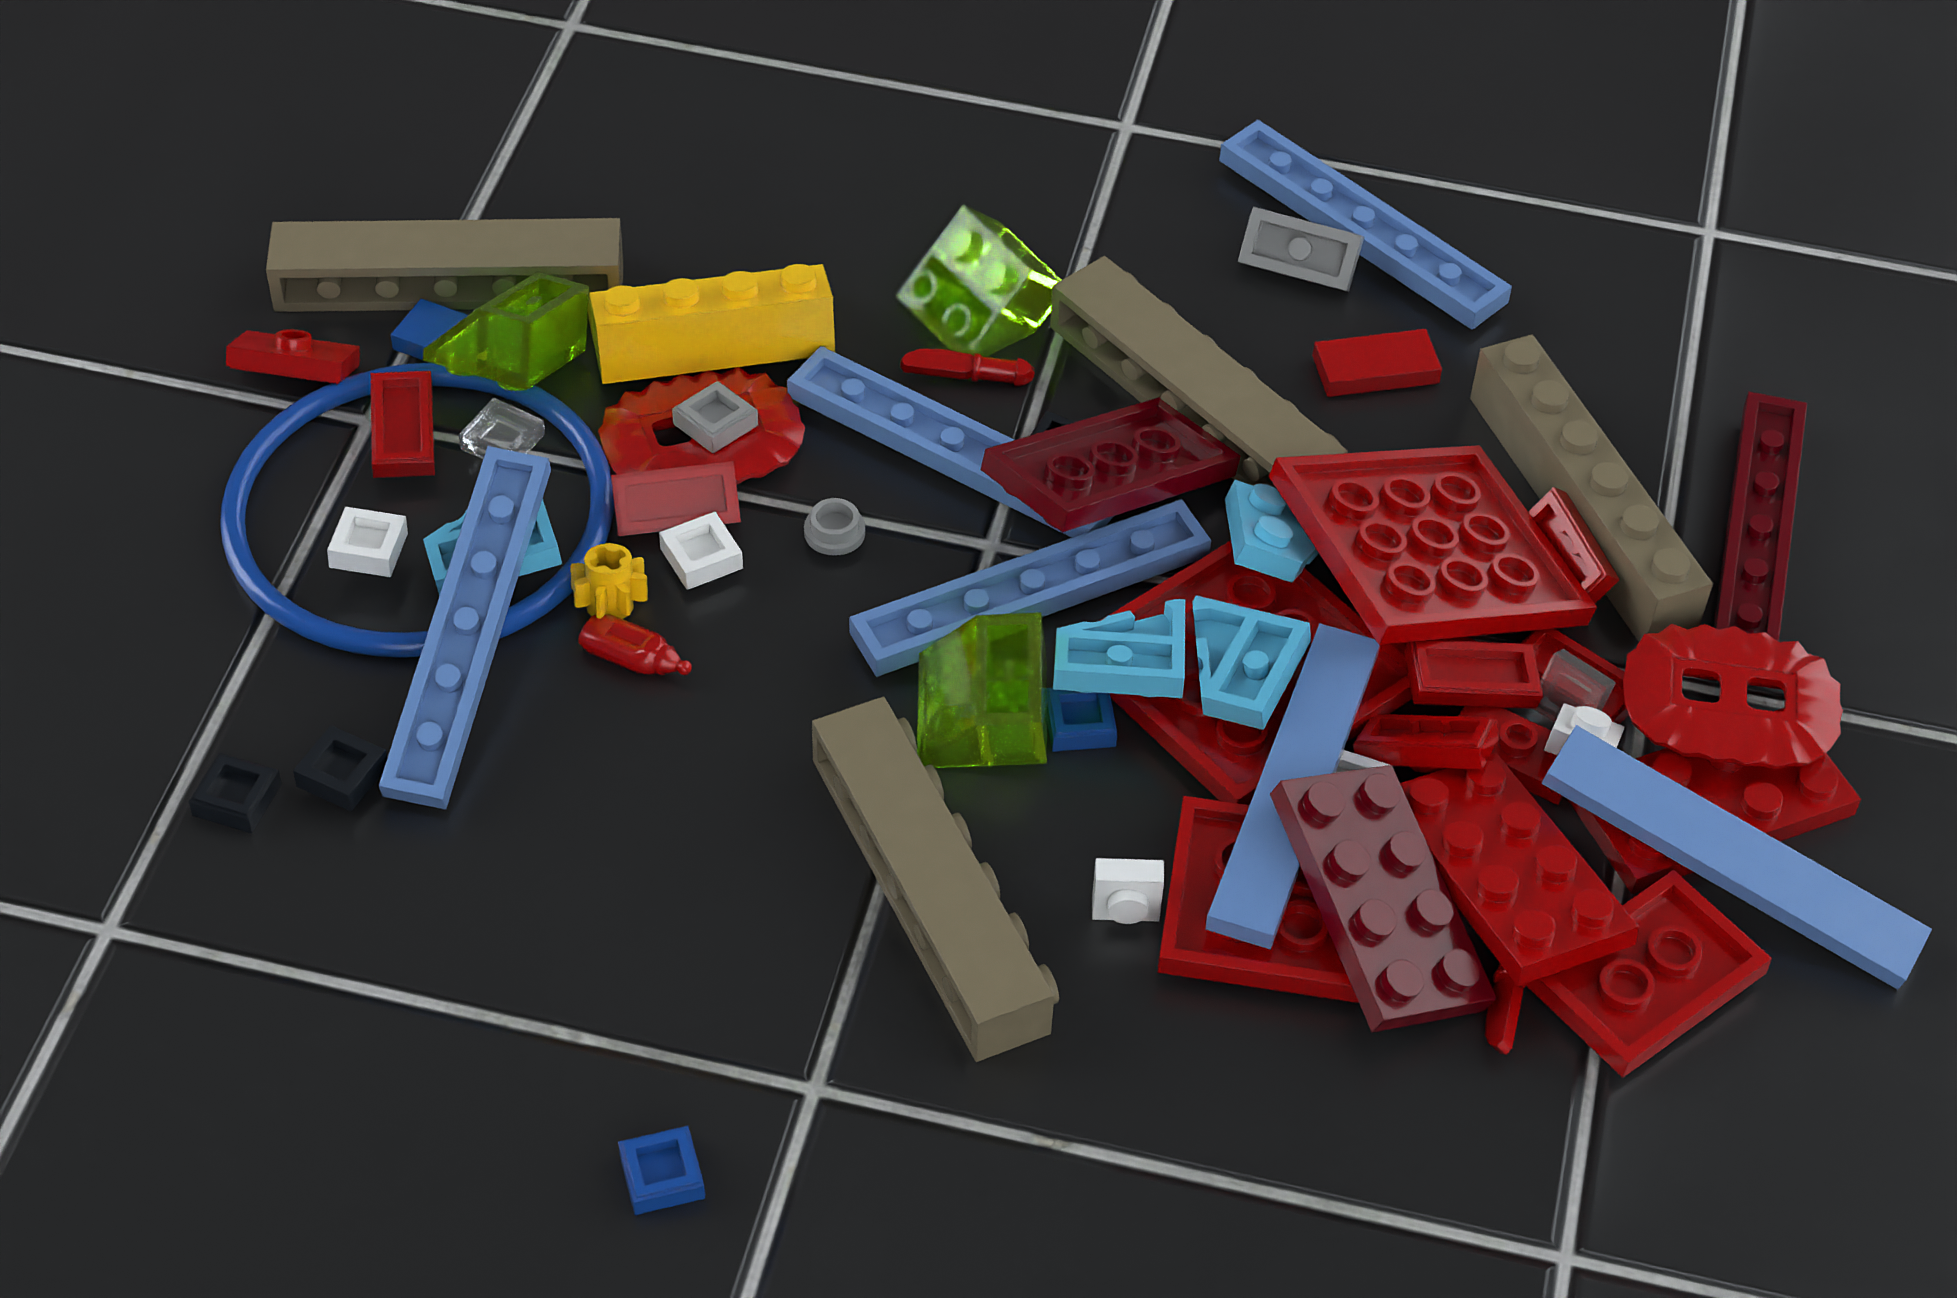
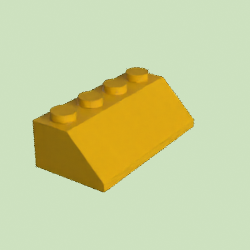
M793 264L784 269L754 273L736 271L726 276L696 280L678 278L664 284L639 287L622 285L612 287L606 291L589 293L588 317L602 384L806 359L820 346L835 352L833 296L823 264L811 266Z

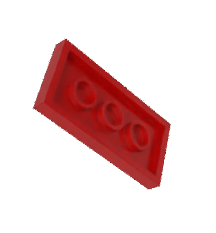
M1784 708L1775 710V712H1781ZM1669 748L1635 758L1780 842L1854 816L1861 802L1859 795L1827 753L1806 766H1791L1780 769H1771L1764 766L1743 767L1732 762H1711L1701 757L1682 756ZM1567 799L1631 894L1647 889L1672 870H1675L1681 877L1693 873L1692 870Z
M1496 752L1490 754L1483 769L1445 768L1400 783L1454 904L1517 986L1636 944L1639 925Z

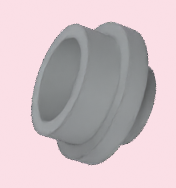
M840 498L825 499L818 502L812 508L805 520V540L811 548L822 554H847L862 544L865 538V521L851 502Z

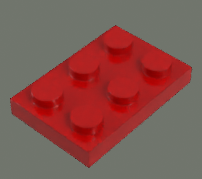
M1672 870L1622 905L1639 925L1634 946L1528 982L1526 985L1622 1078L1767 973L1772 960L1764 950L1675 870Z

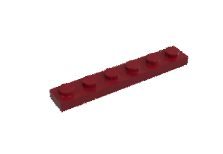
M1748 391L1743 408L1713 626L1718 630L1736 626L1748 634L1766 632L1779 642L1806 420V402Z

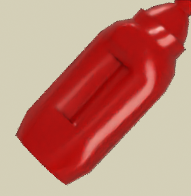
M596 614L591 616L579 635V645L589 654L636 673L665 675L678 671L681 675L685 676L692 670L690 661L681 660L675 648L668 645L665 638L659 633L611 614H605L601 619L596 618Z

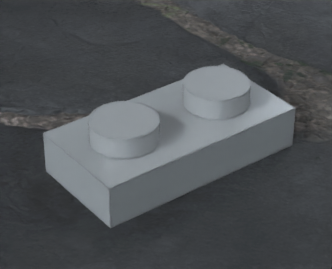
M1253 207L1238 262L1349 292L1364 237L1359 234Z

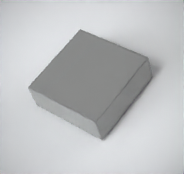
M719 381L672 408L673 424L711 453L717 452L758 426L757 409Z

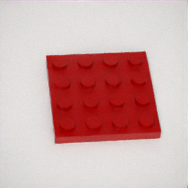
M1480 445L1276 457L1269 478L1379 645L1586 626L1597 609L1593 600Z
M1229 541L1110 614L1130 610L1135 616V621L1164 614L1165 601L1185 599V679L1183 698L1144 697L1141 695L1110 693V697L1219 801L1250 805L1319 623L1375 638L1362 618L1305 568L1291 583L1237 565L1234 562L1232 543ZM1195 596L1310 623L1311 642L1264 730L1203 715L1192 604ZM1380 644L1377 660L1347 742L1361 733L1370 718L1377 714H1390L1413 699L1405 655L1392 644Z

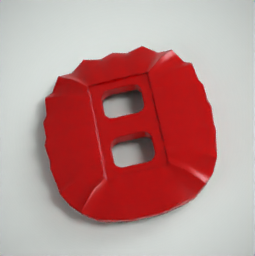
M736 367L723 374L714 371H703L694 377L680 374L669 382L653 381L641 392L625 391L617 404L605 408L603 424L598 429L603 452L616 475L734 461L736 485L749 478H762L775 469L787 465L801 447L805 426L801 421L799 408L793 403L786 387L777 386L766 373L749 374L743 369ZM716 381H719L758 411L757 427L715 453H711L693 438L685 443L662 446L658 443L654 434L656 431L677 427L673 424L672 408Z
M1670 624L1659 633L1644 634L1636 648L1627 654L1623 689L1625 707L1632 724L1653 744L1669 748L1682 756L1701 757L1711 762H1732L1743 767L1764 766L1771 769H1780L1791 766H1806L1827 753L1841 734L1840 721L1843 712L1840 704L1841 684L1830 676L1825 659L1808 654L1799 641L1778 642L1766 632L1748 634L1736 626L1718 630L1707 624L1691 629ZM1682 676L1718 681L1719 701L1711 703L1690 700L1684 697L1682 694ZM1747 685L1783 690L1784 710L1775 712L1755 709L1749 706L1747 703Z

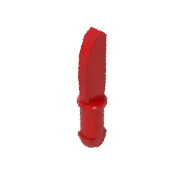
M918 349L906 353L900 363V368L905 373L964 380L972 377L973 382H977L980 379L1014 383V386L1028 384L1035 375L1033 366L1021 358H1017V361L982 357L980 353H975L973 356L972 354L946 349Z
M1499 962L1498 970L1493 974V982L1495 984L1493 991L1497 1000L1488 1007L1485 1036L1489 1045L1498 1053L1507 1055L1513 1048L1523 989L1527 983L1517 986Z

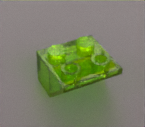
M962 205L896 297L951 351L968 353L973 356L975 353H980L982 357H987L1037 331L1051 312L1053 285L1062 279L1001 222Z
M536 272L477 308L423 349V360L445 366L446 370L454 375H476L497 381L500 387L507 390L523 391L530 389L533 385L586 351L589 286Z
M1041 612L976 615L919 653L917 755L924 766L931 764L934 768L1047 764V653Z

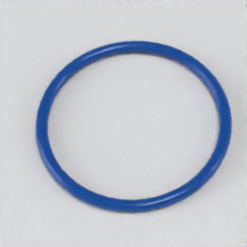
M453 363L403 364L358 373L346 377L339 384L330 383L304 396L276 415L248 444L233 467L223 495L220 520L222 545L228 564L238 583L255 604L278 623L307 639L331 648L356 654L377 657H420L428 631L381 632L359 629L319 617L285 597L268 581L252 556L247 541L245 516L249 494L257 475L272 453L290 435L306 423L333 408L371 395V373L431 371L432 386L456 387L490 393L512 400L535 411L559 429L571 442L582 459L590 485V510L584 533L569 559L548 582L534 593L508 608L499 639L506 637L535 622L566 599L573 592L571 589V564H584V557L589 549L607 542L614 513L611 484L612 473L601 444L579 415L561 400L523 379L503 372Z

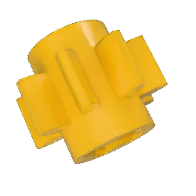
M613 543L596 545L586 552L584 564L572 563L570 566L574 606L576 608L587 606V611L591 616L596 614V618L601 619L605 614H611L624 619L631 615L634 607L633 601L645 602L648 599L647 575H644V559L642 557L632 559L630 551L621 545Z

